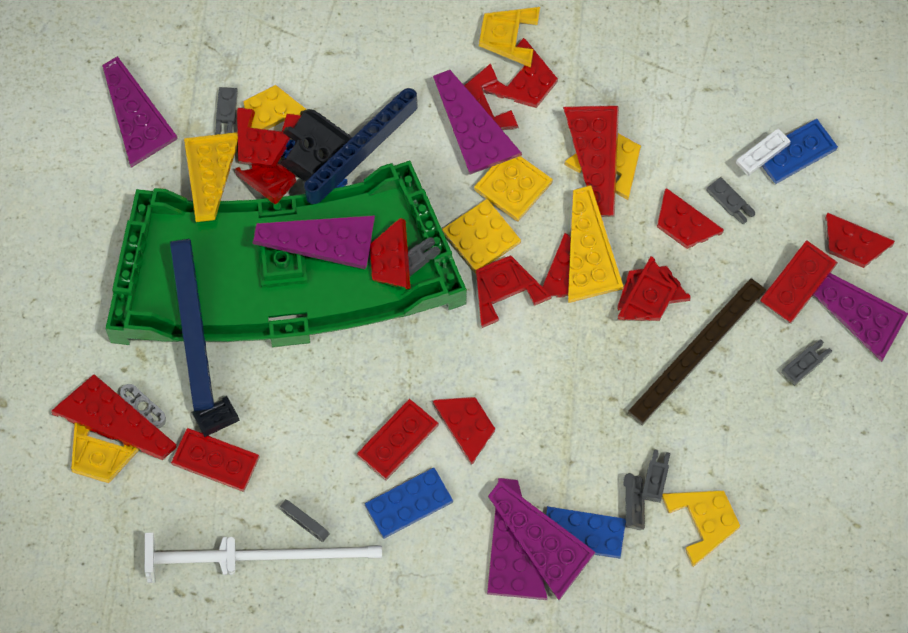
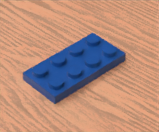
M815 119L786 135L791 141L790 145L762 165L772 181L777 184L837 150L838 146L818 119Z
M432 468L366 502L365 507L381 536L385 539L452 504L453 499L436 469Z
M547 506L546 515L595 551V555L621 558L626 519Z

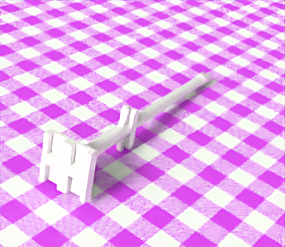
M145 533V573L147 583H155L156 564L219 562L223 575H227V572L229 575L235 574V561L382 558V546L235 551V539L233 537L228 539L223 537L219 550L156 552L154 534Z

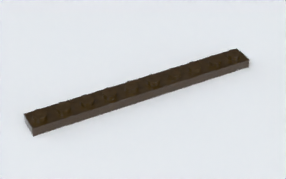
M750 278L628 410V414L643 426L758 301L766 289L753 278Z

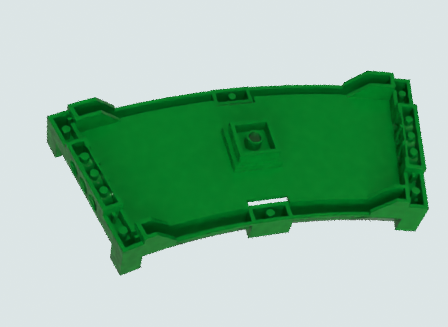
M410 160L397 165H393V163L383 165L366 177L364 182L334 188L317 204L309 203L306 200L305 194L284 196L277 204L272 203L267 198L221 201L215 220L196 222L193 200H187V198L167 189L154 188L153 191L136 189L113 283V296L105 329L110 342L114 344L130 345L131 339L165 342L184 341L170 241L189 238L192 244L205 342L271 339L272 348L309 344L310 335L345 330L394 318L406 317L445 304L448 310L464 306L467 303V289L428 196L422 188ZM375 216L371 243L398 219L402 218L406 221L408 252L417 244L419 245L425 241V239L433 238L435 244L432 247H438L440 254L434 259H430L428 263L411 275L410 289H405L400 286H392L372 280L370 249L366 269H361L252 243L257 223ZM285 258L286 261L278 262V259ZM307 313V317L269 321L270 317Z

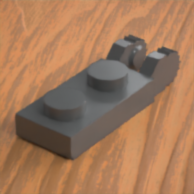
M219 87L216 134H221L222 123L228 124L227 133H233L238 97L237 88Z
M722 177L707 187L706 191L740 223L745 224L747 222V218L740 211L741 209L749 217L755 215L754 209Z
M433 238L425 239V241L419 245L417 244L408 252L410 276L428 263L430 259H434L440 254L438 247H432L435 244Z
M821 339L813 346H809L781 371L794 386L832 353L830 348L826 349L821 355L815 352L823 346L824 342Z
M654 449L641 498L661 503L669 469L670 453L666 452L663 459L664 463L656 462L659 455L658 450Z
M628 473L623 479V485L626 487V527L644 530L645 502L641 498L643 479L638 475L634 476V474Z

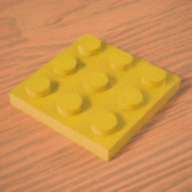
M519 156L492 166L474 186V191L519 222L553 183V179Z
M488 199L442 229L445 237L475 274L477 269L491 264L521 243V239Z

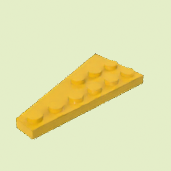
M238 132L184 138L196 222L210 221L216 218L238 146Z
M592 186L573 190L568 303L622 290L624 287Z

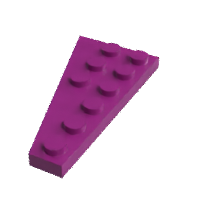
M117 56L103 64L102 67L130 167L132 168L176 141L178 137Z
M451 70L433 76L470 175L522 156V152Z
M375 216L257 223L252 244L366 269Z
M832 273L829 274L814 294L881 362L884 360L908 316L907 312Z
M498 478V482L502 481L522 496L518 480ZM495 508L487 595L547 600L541 574Z
M499 481L488 495V498L558 601H560L596 554L595 551L502 481Z

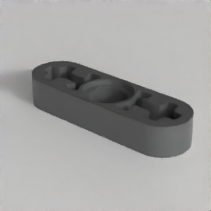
M285 499L279 506V509L286 516L319 541L324 542L330 535L322 525L290 501Z

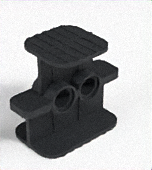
M313 109L301 111V117L295 127H286L283 131L285 135L295 141V144L287 158L281 161V164L303 181H307L353 138ZM305 139H306V140L308 141V143H309L308 148H306L305 145H304V140H305ZM319 150L323 152V158H320Z

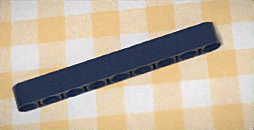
M412 88L402 90L304 184L306 200L311 204L321 202L418 108L417 92Z
M189 238L170 241L193 408L195 412L214 409L191 240Z

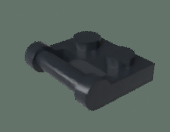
M227 395L222 397V400L214 403V409L191 412L204 437L240 421Z

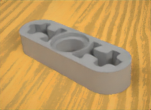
M126 384L121 388V397L157 428L165 425L166 417L164 412L136 386ZM127 391H133V395L136 398L135 402L131 396L126 395ZM141 402L149 404L148 408L144 411L138 409V405ZM151 411L156 417L160 416L161 420L159 422L157 420L154 421L150 414Z

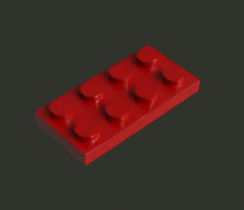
M806 240L761 298L760 302L792 324L838 262Z
M409 398L357 453V456L387 481L439 426V423Z
M187 428L171 464L245 492L260 456L211 436L204 437L202 433Z

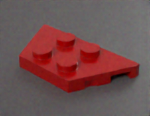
M279 163L274 168L252 165V169L241 170L240 167L235 168V174L274 204H277L296 183V176Z
M667 188L665 189L657 228L686 249L695 246L697 243L708 241L713 236L723 234V228Z
M827 213L825 217L827 221L828 253L852 264L865 268L872 260L877 259L885 250L894 245V240L833 214Z
M400 218L370 244L372 280L410 289L406 221Z
M564 233L543 284V288L551 296H556V298L568 296L571 237Z
M650 256L618 315L619 320H661L677 290V285L668 278L663 268L661 269L657 265L654 257Z
M661 266L660 268H663L668 278L677 285V290L669 304L690 301V294L684 291L681 283L677 278L673 277L670 269L667 266ZM643 269L629 271L618 303V311L622 310Z
M476 397L434 400V407L470 464H474L477 456L495 432L492 422Z

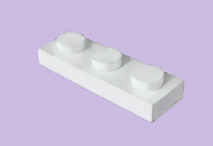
M778 128L738 158L736 164L749 176L790 145L791 141Z

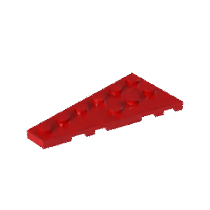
M563 107L586 186H592L601 217H615L619 107Z

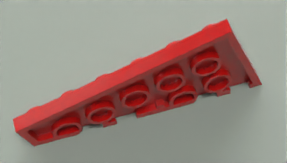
M95 374L51 410L54 416H61L73 424L78 423L112 440H119L126 446L136 447L141 452L160 460H164L177 448L176 443Z

